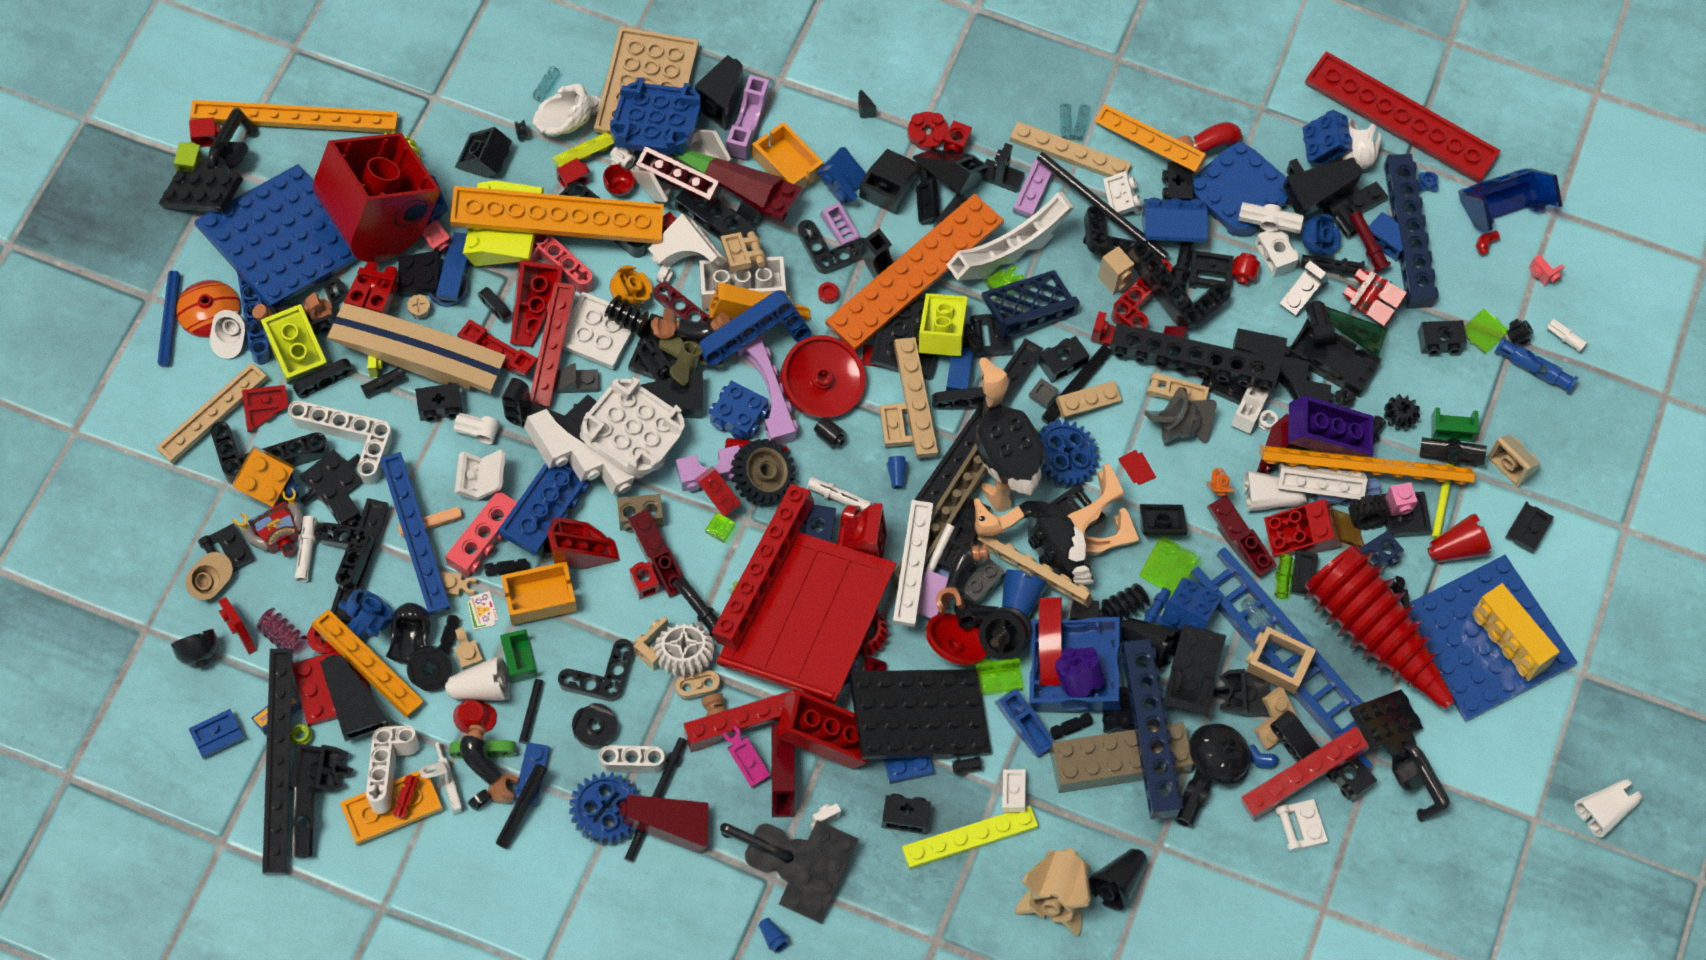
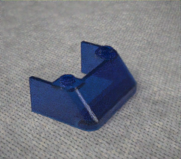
M1532 168L1520 169L1458 191L1459 199L1472 224L1479 229L1488 231L1493 230L1492 223H1494V218L1526 207L1533 208V211H1540L1545 209L1547 205L1563 206L1557 175Z

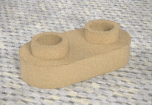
M711 670L695 673L694 676L688 674L685 678L681 676L676 681V693L683 699L713 694L719 689L720 678L717 673ZM710 681L713 684L712 686L708 687L705 685V683ZM689 686L691 690L684 691L683 688Z

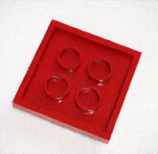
M338 651L293 663V674L308 727L338 719L320 661H323L328 656L341 655ZM347 661L370 694L367 680Z

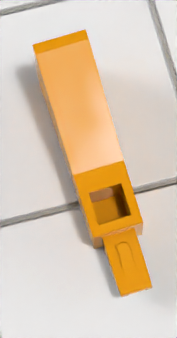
M718 282L709 305V317L715 318L722 312L733 320L770 294ZM794 304L803 319L809 320V308Z

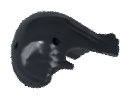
M410 602L402 604L395 610L391 621V643L386 653L387 658L394 662L407 664L412 652L427 645L431 620L429 612L424 607Z

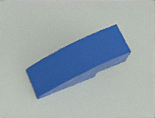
M964 342L961 356H951L946 391L968 388L973 353L969 347L964 345Z
M1017 688L995 701V704L1008 723L1036 757L1050 749L1052 742H1054L1032 706L1029 707Z

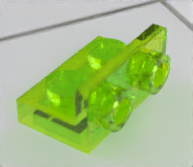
M1020 659L983 660L976 664L975 671L978 675L982 696L1008 693L1016 688L1018 691H1022L1023 684L1019 668Z

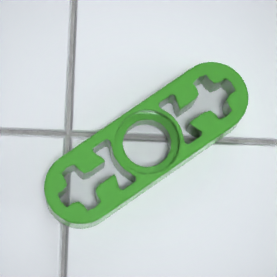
M483 740L486 745L485 752L488 758H506L516 755V743L514 741ZM460 741L450 743V756L453 758H462L460 754Z

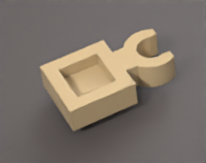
M440 572L447 596L460 597V592H464L468 596L476 594L475 589L468 588L471 584L477 585L476 578L469 577L462 580V574Z

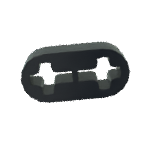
M485 287L478 292L481 302L501 322H504L511 316L508 307L490 288Z

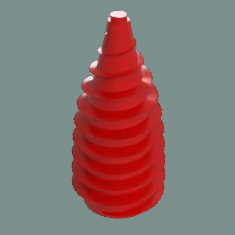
M1356 544L1350 546L1305 584L1304 587L1308 592L1304 600L1315 598L1319 603L1314 613L1326 610L1330 614L1326 625L1338 623L1341 626L1337 637L1349 634L1353 638L1349 649L1358 646L1365 649L1362 660L1371 657L1377 659L1376 671L1388 668L1393 671L1391 680L1400 677L1408 683L1407 688L1413 686L1437 706H1442L1446 709L1454 702L1453 695L1440 673L1442 670L1438 669L1433 659L1436 653H1430L1426 645L1431 636L1421 637L1418 630L1423 620L1412 621L1410 613L1414 606L1404 608L1401 603L1405 592L1394 594L1391 586L1395 578L1385 581L1381 576L1385 565L1379 567L1372 565L1370 561L1375 552L1364 555Z

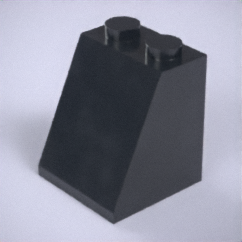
M729 55L695 84V91L700 94L701 112L726 131L743 90V66L739 60L733 59Z

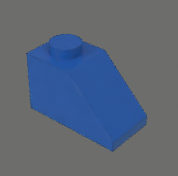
M1381 212L1369 225V228L1378 245L1380 244L1383 247V253L1397 261L1403 250L1399 223L1393 217Z

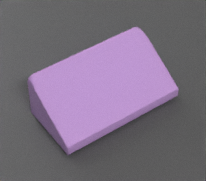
M925 569L921 582L917 614L928 618L938 615L939 610L937 608L936 596L939 591L946 588L948 577Z

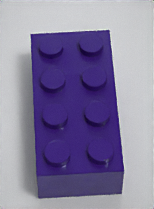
M1304 395L1289 403L1288 443L1318 452L1371 457L1373 456V416Z

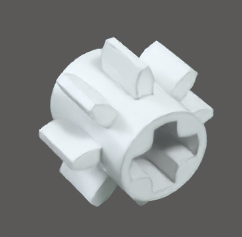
M615 146L610 153V157H612L611 164H620L623 169L630 168L636 159L633 153L634 150Z

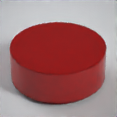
M825 282L819 286L818 298L821 302L832 304L837 301L839 289L834 283Z

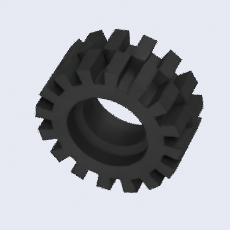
M1368 495L1367 498H1364V496L1360 497L1361 500H1354V503H1351L1350 507H1348L1352 525L1360 530L1362 528L1368 530V527L1374 529V526L1380 527L1382 526L1381 523L1385 524L1391 516L1387 500L1382 495L1380 497L1379 495H1374V497Z

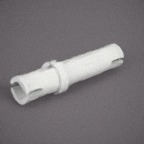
M814 476L810 478L807 485L808 490L810 489L824 495V498L827 500L830 498L846 506H860V512L871 505V501L835 487V484L832 482L826 483Z
M313 516L303 517L302 531L298 536L300 543L294 580L298 582L309 581L313 544L316 542L314 531L317 518Z

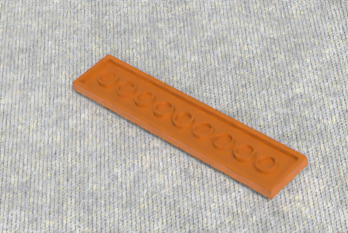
M974 193L826 319L825 325L856 351L949 271L946 264L958 251L980 245L1004 224V219Z

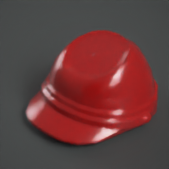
M465 700L454 709V724L456 728L466 734L469 732L471 725L481 726L488 732L496 724L497 714L495 709L480 700Z

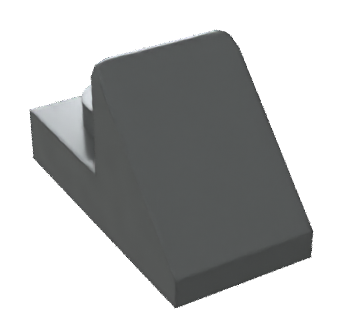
M573 363L558 372L556 394L599 392L598 369L577 370L576 363Z

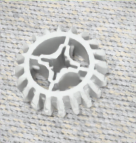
M684 622L683 625L679 626L675 623L674 628L667 626V632L661 631L660 637L656 638L654 651H656V656H659V666L661 669H665L667 674L673 672L675 677L678 674H682L683 678H685L686 674L694 676V672L702 673L703 668H708L709 662H712L715 652L714 642L708 630H704L702 625L696 627L693 622L689 626Z

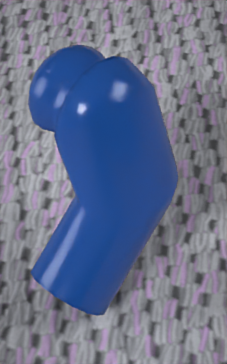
M1254 744L1249 746L1251 760L1257 767L1273 768L1278 764L1279 758L1277 755L1260 753Z

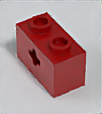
M713 466L695 478L724 517L741 504Z

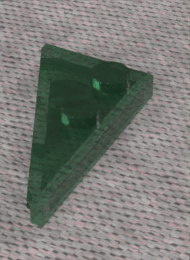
M1325 306L1329 322H1332L1335 328L1374 356H1379L1388 328Z

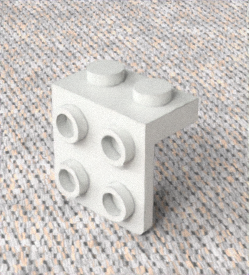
M500 449L483 458L465 451L459 453L454 493L477 501L499 491L504 483L503 473L506 464V452Z

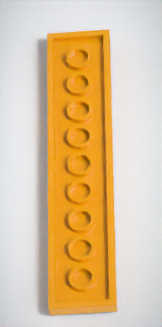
M454 186L450 226L661 244L664 204Z

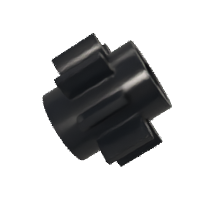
M1517 318L1509 323L1510 327L1507 330V335L1514 344L1518 342V344L1521 343L1523 346L1531 341L1530 337L1533 334V329L1528 321H1519Z

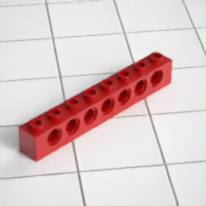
M790 484L712 630V634L718 644L737 651L815 503L810 490L794 484Z

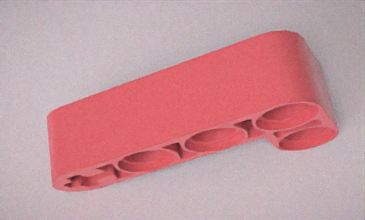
M535 233L530 261L537 262L541 258L546 264L563 266L562 278L568 284L575 285L576 291L580 294L582 292H591L593 289L592 272L552 235Z

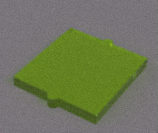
M1484 308L1464 326L1466 339L1484 354L1492 349L1503 336L1507 335L1508 330L1499 322L1497 317H1493Z

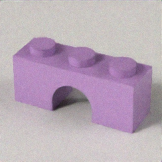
M739 445L718 450L719 462L714 468L724 481H732L731 478L734 474H730V469L733 468L731 462L735 459V453L740 449ZM697 455L676 460V470L682 492L698 490L700 485L695 478L709 469L699 463Z

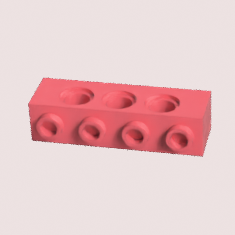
M497 491L445 555L447 565L467 578L472 573L475 574L480 569L483 559L486 556L489 557L494 551V545L498 540L503 539V537L497 534L498 529L517 502L501 491ZM497 516L503 517L500 521L493 520ZM482 533L490 534L488 537L485 538L480 537ZM471 549L477 550L474 554H468L467 551Z

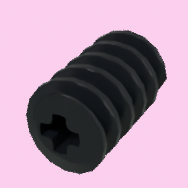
M617 295L609 303L604 316H608L610 321L615 320L617 325H622L623 328L629 329L630 332L642 337L651 325L652 319L648 318L649 312L646 311L642 315L641 307L634 311V303L627 307L628 300L624 299L620 303L621 296Z
M1134 583L1131 588H1125L1124 592L1119 591L1116 595H1111L1109 599H1103L1101 609L1104 617H1120L1122 621L1121 614L1125 618H1129V610L1135 615L1137 614L1136 607L1143 611V603L1145 602L1150 607V600L1144 588Z

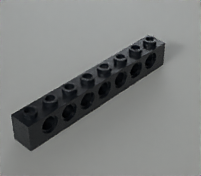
M1120 323L1116 325L1110 344L1111 355L1120 359L1128 358L1138 363L1154 364L1160 368L1176 369L1181 373L1189 372L1204 378L1211 377L1221 382H1233L1243 387H1255L1265 392H1276L1282 371L1283 360ZM1177 353V354H1179V355H1177V356H1172L1171 354ZM1192 358H1198L1200 360L1194 361L1192 360ZM1234 367H1239V368H1241V369H1240V370H1234L1233 368H1234ZM1254 372H1260L1262 374L1256 375L1254 374Z

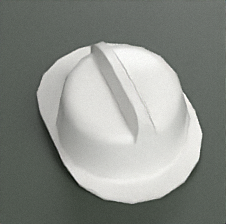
M219 311L212 321L210 346L212 351L223 359L236 357L243 347L246 325L243 317L237 311Z

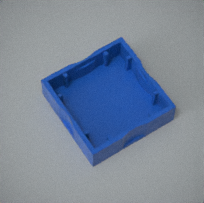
M1120 617L1086 618L1082 620L1062 619V651L1067 648L1093 647L1096 649L1104 672L1105 682L1099 690L1096 688L1090 690V695L1084 697L1068 696L1061 686H1041L1039 619H1032V637L1030 640L1032 667L1030 671L1029 704L1035 712L1122 710V624Z

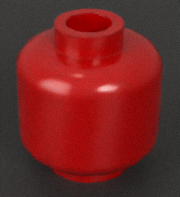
M1241 253L1240 256L1234 258L1232 277L1237 279L1236 282L1238 284L1249 285V282L1257 280L1260 262L1256 259L1255 255Z

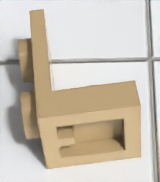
M665 616L661 620L657 619L650 626V630L645 635H640L634 642V654L653 671L659 666V656H656L654 647L649 645L661 634V631H665L667 626H669L668 618Z

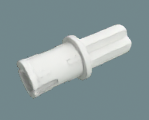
M1555 319L1547 326L1549 331L1562 339V343L1566 342L1579 353L1587 344V341L1572 332V328L1569 330Z

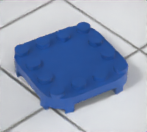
M637 78L636 82L630 83L627 86L622 85L614 118L610 120L611 137L614 145L643 151L646 146L658 153L685 154L686 149L693 140L701 113L700 94L692 88V84L684 83L683 88L645 83V78Z
M1237 142L1235 145L1226 148L1198 172L1193 180V199L1206 201L1207 210L1228 228L1227 233L1232 236L1237 234L1250 237L1260 227L1257 224L1238 220L1242 202L1263 207L1267 204H1275L1284 209L1289 200L1283 188L1286 176L1244 142Z

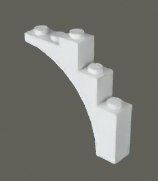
M1058 192L1045 206L1021 225L986 244L958 251L946 265L957 281L987 279L999 265L1015 264L1026 250L1042 249L1054 236L1052 232L1074 209V206L1063 192Z
M547 409L527 417L524 428L549 469L555 466H564L569 462L581 482L587 479L593 480L600 475L612 495L629 491L634 479H638L597 453L586 443L569 434L554 420ZM667 455L653 471H657L664 466Z

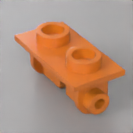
M1215 468L1212 471V480L1206 481L1212 492H1215L1216 495H1228V492H1234L1228 475L1225 474L1222 468Z

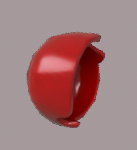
M620 164L610 165L604 170L603 174L604 187L612 195L625 196L634 189L635 179L631 174V170H624Z

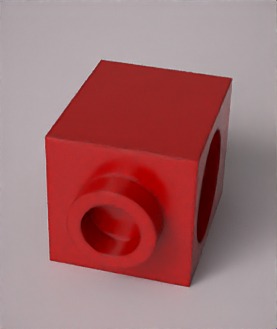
M214 117L189 120L191 142L200 145L201 148L211 147L221 130L220 125H216Z
M953 120L944 139L943 150L964 153L971 139L972 127Z
M578 158L556 169L557 180L564 189L574 182H580L584 185L589 183L590 170Z
M650 561L646 563L639 562L629 569L630 578L639 600L660 593L659 582ZM642 576L649 577L647 581L639 580Z

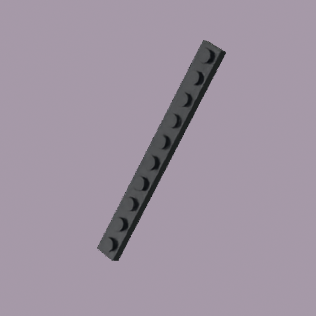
M1026 338L1003 370L1007 373L1009 379L1007 391L1001 402L1004 407H1006L1043 351L1042 347ZM983 405L978 406L915 498L916 501L933 503L932 511L976 444V432L983 420Z
M270 649L263 875L286 874L293 649Z

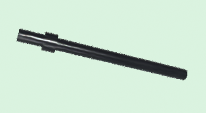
M679 737L673 751L669 752L666 759V767L652 797L662 798L675 766L677 767L682 759L680 755L687 742L684 738ZM637 829L624 860L630 863L633 862L645 832Z

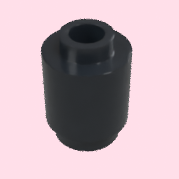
M822 418L814 427L816 436L831 448H839L846 440V432L830 419Z

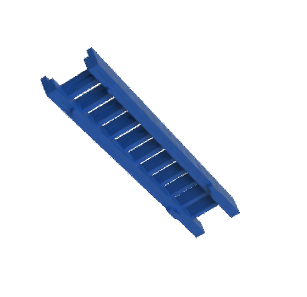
M1225 547L1218 551L1217 557L1228 569L1216 578L1210 580L1199 566L1191 571V580L1221 596L1217 609L1254 652L1258 646L1254 642L1259 632L1264 633L1267 626L1273 628L1276 625L1281 628L1285 635L1314 648ZM1235 576L1242 585L1225 597L1219 590V587ZM1249 592L1256 601L1239 613L1232 604ZM1263 608L1270 618L1253 629L1246 620ZM1265 643L1259 656L1267 666L1293 677L1294 674L1288 668L1299 661L1302 656L1294 654L1283 663L1274 653L1282 646L1275 643L1268 646ZM1315 651L1311 660L1314 668L1304 675L1296 693L1291 694L1333 741L1357 726L1354 720L1341 729L1332 718L1346 707L1353 708L1364 702L1358 695L1354 694L1324 658ZM1320 673L1329 684L1312 696L1303 684ZM1334 689L1343 701L1329 712H1326L1317 701ZM1364 754L1358 757L1368 770L1372 768L1373 764Z

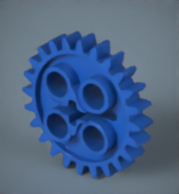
M1058 419L1055 424L1051 421L1047 426L1044 425L1040 429L1038 435L1045 448V463L1041 475L1048 474L1047 481L1053 478L1055 479V485L1061 481L1063 487H1066L1068 483L1071 487H1074L1076 484L1082 485L1084 480L1087 482L1096 472L1095 468L1099 465L1097 459L1100 455L1095 452L1099 447L1092 445L1096 439L1088 438L1091 432L1084 433V426L1078 429L1077 422L1069 425V421L1066 419L1062 424L1060 419Z
M602 772L601 778L593 774L592 781L584 778V785L578 783V791H573L572 793L574 799H570L569 805L572 808H570L569 814L575 816L571 818V823H578L576 831L583 829V838L588 834L591 835L590 842L598 838L599 845L602 844L604 839L607 840L608 845H611L612 839L620 843L621 836L628 839L629 832L635 833L636 831L635 828L622 824V816L619 815L617 805L623 802L627 795H642L634 794L637 786L630 788L631 780L622 782L623 775L614 779L613 772H611L609 778L606 777L604 772ZM607 790L610 795L602 796L599 791ZM616 794H619L620 796L617 797V798L611 803L610 809L607 808V809L603 812V814L601 815V817H600V819L597 821V823H593V821H594L597 817L600 816V814H601V812H602V808H606V807L610 804V802L612 801L613 797H614ZM591 806L595 808L596 811L594 813H588L584 808ZM605 820H609L614 825L612 827H606L603 825L602 822Z

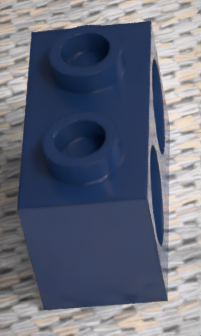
M1389 530L1359 548L1364 555L1375 552L1371 559L1374 563L1373 566L1385 565L1384 568L1397 565L1401 561L1400 557L1404 552V549ZM1382 549L1389 550L1391 554H1386Z

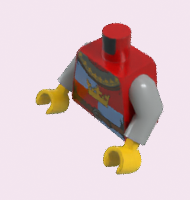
M291 488L293 496L290 498L285 496L284 490L282 492V496L285 500H288V504L284 501L248 520L245 514L240 513L243 517L241 524L233 518V523L236 526H241V532L251 545L261 550L268 549L271 554L281 550L285 557L295 554L296 549L293 543L298 541V533L302 530L303 515L298 501L294 499L296 492L293 488Z

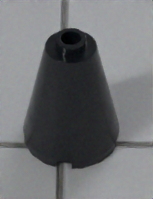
M1128 618L1126 621L1123 620L1121 622L1122 639L1125 642L1150 639L1151 647L1154 646L1156 649L1155 666L1163 670L1170 665L1171 662L1168 659L1171 655H1175L1181 629L1134 618Z
M1132 848L1093 873L1088 883L1089 889L1095 898L1099 895L1104 900L1102 904L1112 910L1120 911L1126 907L1148 864L1145 853L1140 849Z

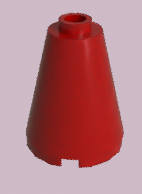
M1471 514L1431 541L1430 547L1427 548L1430 558L1432 560L1436 559L1440 563L1491 554L1489 550L1491 545L1484 527L1478 526L1476 523L1480 521L1479 517L1476 514Z

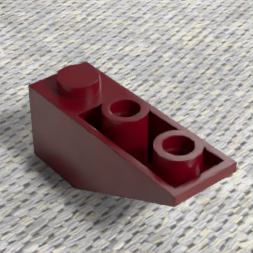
M1287 413L1271 427L1265 446L1290 449L1299 447L1288 443L1289 415ZM1261 458L1257 472L1268 474L1274 465L1266 463Z

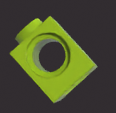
M179 142L174 160L176 172L194 171L203 159L200 145L193 142Z

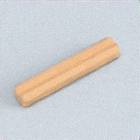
M454 507L422 517V520L427 530L462 519V513L459 507ZM399 524V533L402 537H404L401 524Z

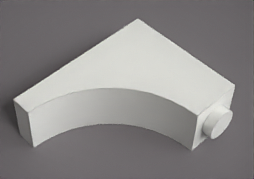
M681 214L662 234L661 244H652L648 248L653 254L651 258L660 266L663 264L669 267L685 257L694 255L705 256L711 263L720 267L727 262L693 218L685 214Z

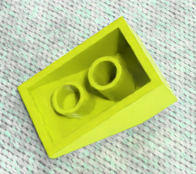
M926 293L919 331V353L961 356L968 302L967 296Z
M301 304L261 319L271 349L286 383L326 367V359Z

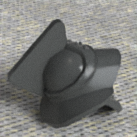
M1179 387L1164 410H1146L1144 415L1150 420L1156 421L1157 424H1161L1162 441L1164 444L1178 437L1182 439L1197 435L1205 443L1209 437L1217 403L1214 400L1189 401L1187 389Z

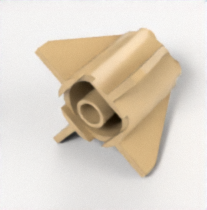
M1066 848L1064 851L1049 850L1045 858L1024 876L1022 883L1029 890L1019 901L1014 912L1017 915L1036 913L1042 918L1045 915L1053 917L1051 921L1063 923L1075 936H1079L1082 928V907H1088L1090 902L1088 883L1090 865L1077 856L1078 853L1071 848Z

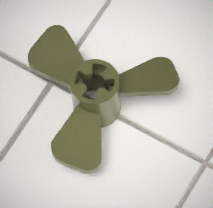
M675 332L670 338L660 339L658 347L677 358L676 363L670 368V375L682 386H687L689 373L695 372L698 364L708 365L703 357H701L703 351L699 344L692 341L683 343L681 337L675 335ZM722 361L713 367H723L724 362Z

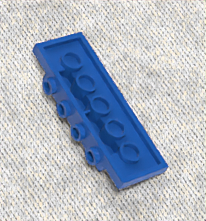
M569 462L564 466H555L550 469L545 463L502 523L497 534L535 556L542 545L549 540L547 531L553 518H568L569 514L567 511L569 508L575 509L580 500L578 498L580 492L585 494L590 486L588 479L581 482Z

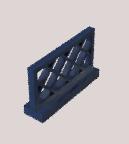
M1055 270L982 292L981 295L1001 327L999 332L1003 338L1075 316L1080 304L1076 296L1072 297ZM1052 278L1056 284L1055 287L1043 283L1044 280ZM1028 285L1039 287L1037 292L1025 288ZM1041 288L1053 292L1051 297L1040 294ZM1014 290L1019 292V298L1008 295V291ZM1025 294L1033 297V303L1021 299L1022 295ZM1054 294L1064 296L1065 300L1054 299ZM997 296L1002 298V301L997 303L992 301L990 297ZM1039 299L1048 302V305L1042 307L1035 303ZM1008 300L1016 303L1015 309L1003 305L1004 301ZM1018 305L1031 308L1027 312L1017 310ZM1000 311L1011 313L1012 316L1003 319Z

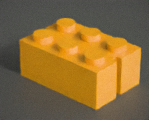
M782 122L770 131V147L767 134L752 144V157L767 173L783 177L785 181L798 185L802 189L806 188V183L810 185L820 178L816 172L824 165V162L785 122Z
M567 561L501 575L511 625L577 611Z

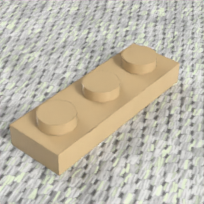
M1115 381L1058 396L1055 400L1063 419L1119 403L1122 399Z

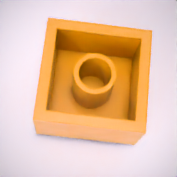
M253 445L233 481V487L273 507L294 470L293 465Z

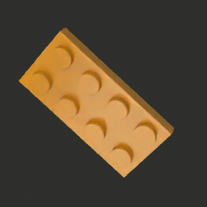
M419 770L408 774L419 778L417 788L414 787L415 793L410 807H407L408 813L405 819L394 817L393 811L398 806L396 803L402 787H405L404 781L406 776L394 780L391 807L385 813L376 814L371 810L366 792L340 802L356 845L442 811L441 803L431 779L421 777Z

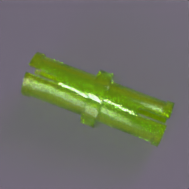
M1288 554L1279 556L1278 571L1275 573L1277 581L1274 596L1279 599L1288 598L1289 584L1293 578L1291 573L1293 558Z

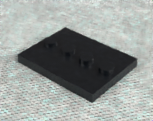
M921 294L876 333L869 361L870 364L899 371L894 349L895 339L916 338L919 353V331L926 295ZM919 353L924 379H931L937 354Z

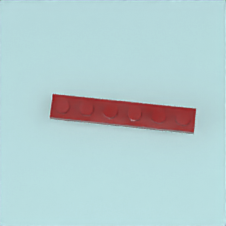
M554 282L530 393L532 403L550 409L576 292V286L571 284Z

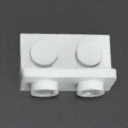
M1124 171L1103 179L1109 206L1121 215L1134 211L1136 215L1141 214L1139 206H1142L1139 195L1135 192L1137 183L1134 177H1130Z

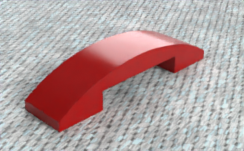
M470 319L457 334L458 338L506 355L502 368L513 373L526 376L538 361V358L522 349L518 351L488 334L486 328Z
M1062 597L1040 598L1039 663L1041 686H1061L1056 673L1055 663L1062 656Z

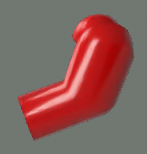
M1497 230L1478 237L1475 245L1478 249V254L1488 253L1489 244L1500 239Z

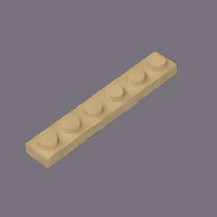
M1018 121L1009 140L1012 143L1040 153L1044 152L1050 157L1107 178L1124 171L1128 173L1131 167L1130 162Z
M916 338L895 339L894 349L916 458L937 456L938 449Z
M253 363L249 364L156 447L157 451L173 464L211 430L214 423L223 420L243 402L242 390L259 388L268 380L267 375Z
M995 535L977 536L976 539L980 547H983V544H987L989 552L1031 576L1035 575L1045 580L1048 586L1087 608L1093 602L1090 590L1084 585H1075L1066 575L1061 574L1059 576L1053 572L1054 570L1046 564L1040 565L1035 562L1036 560L1026 553L1022 555L1017 552L1018 550L1011 544L1007 543L1004 545L999 542L1000 540Z

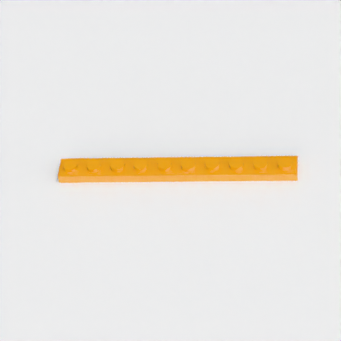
M192 100L190 120L214 117L216 123L223 124L235 108L241 109L253 125L381 133H392L394 130L396 133L398 124L397 111Z
M1260 445L1259 450L1262 460L1270 464H1277L1278 461L1285 462V464L1290 466H1298V464H1306L1310 468L1324 466L1334 471H1339L1343 468L1349 469V471L1354 473L1370 471L1374 475H1382L1383 473H1390L1394 477L1409 475L1419 480H1424L1425 477L1433 478V480L1438 482L1454 480L1458 484L1474 482L1475 473L1471 468L1262 445Z

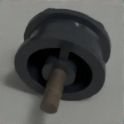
M1005 606L995 609L982 621L979 628V640L983 649L992 657L1002 660L1016 657L1027 647L1032 637V627L1029 619L1023 612L1014 607Z

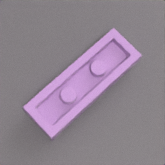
M1036 159L1013 207V212L1029 218L1034 215L1052 175V172Z

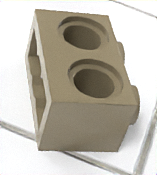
M661 494L617 498L620 531L633 532L627 519L628 517L624 516L625 514H637L645 509L655 511L656 514L652 515V518L657 528L663 527Z

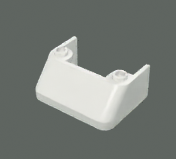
M695 130L693 140L687 148L688 150L726 161L731 160L716 130ZM661 153V154H663V155H665V156H667V157H669V158H671V159H673V160H675V161H678V162H680V163H682V164H684V165L690 167L689 165L685 164L684 162L678 160L677 158H675V157H673V156H671V155H669V154ZM636 165L630 169L634 179L653 201H668L667 198H669V193L671 192L670 188L673 186L657 179L651 171L639 170Z

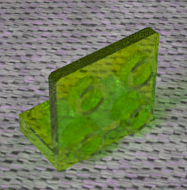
M1162 536L1158 539L1139 576L1161 589H1169L1170 594H1173L1181 579L1188 578L1193 567L1198 564L1201 557Z

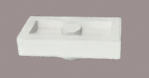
M1004 769L1002 811L1025 812L1026 769Z

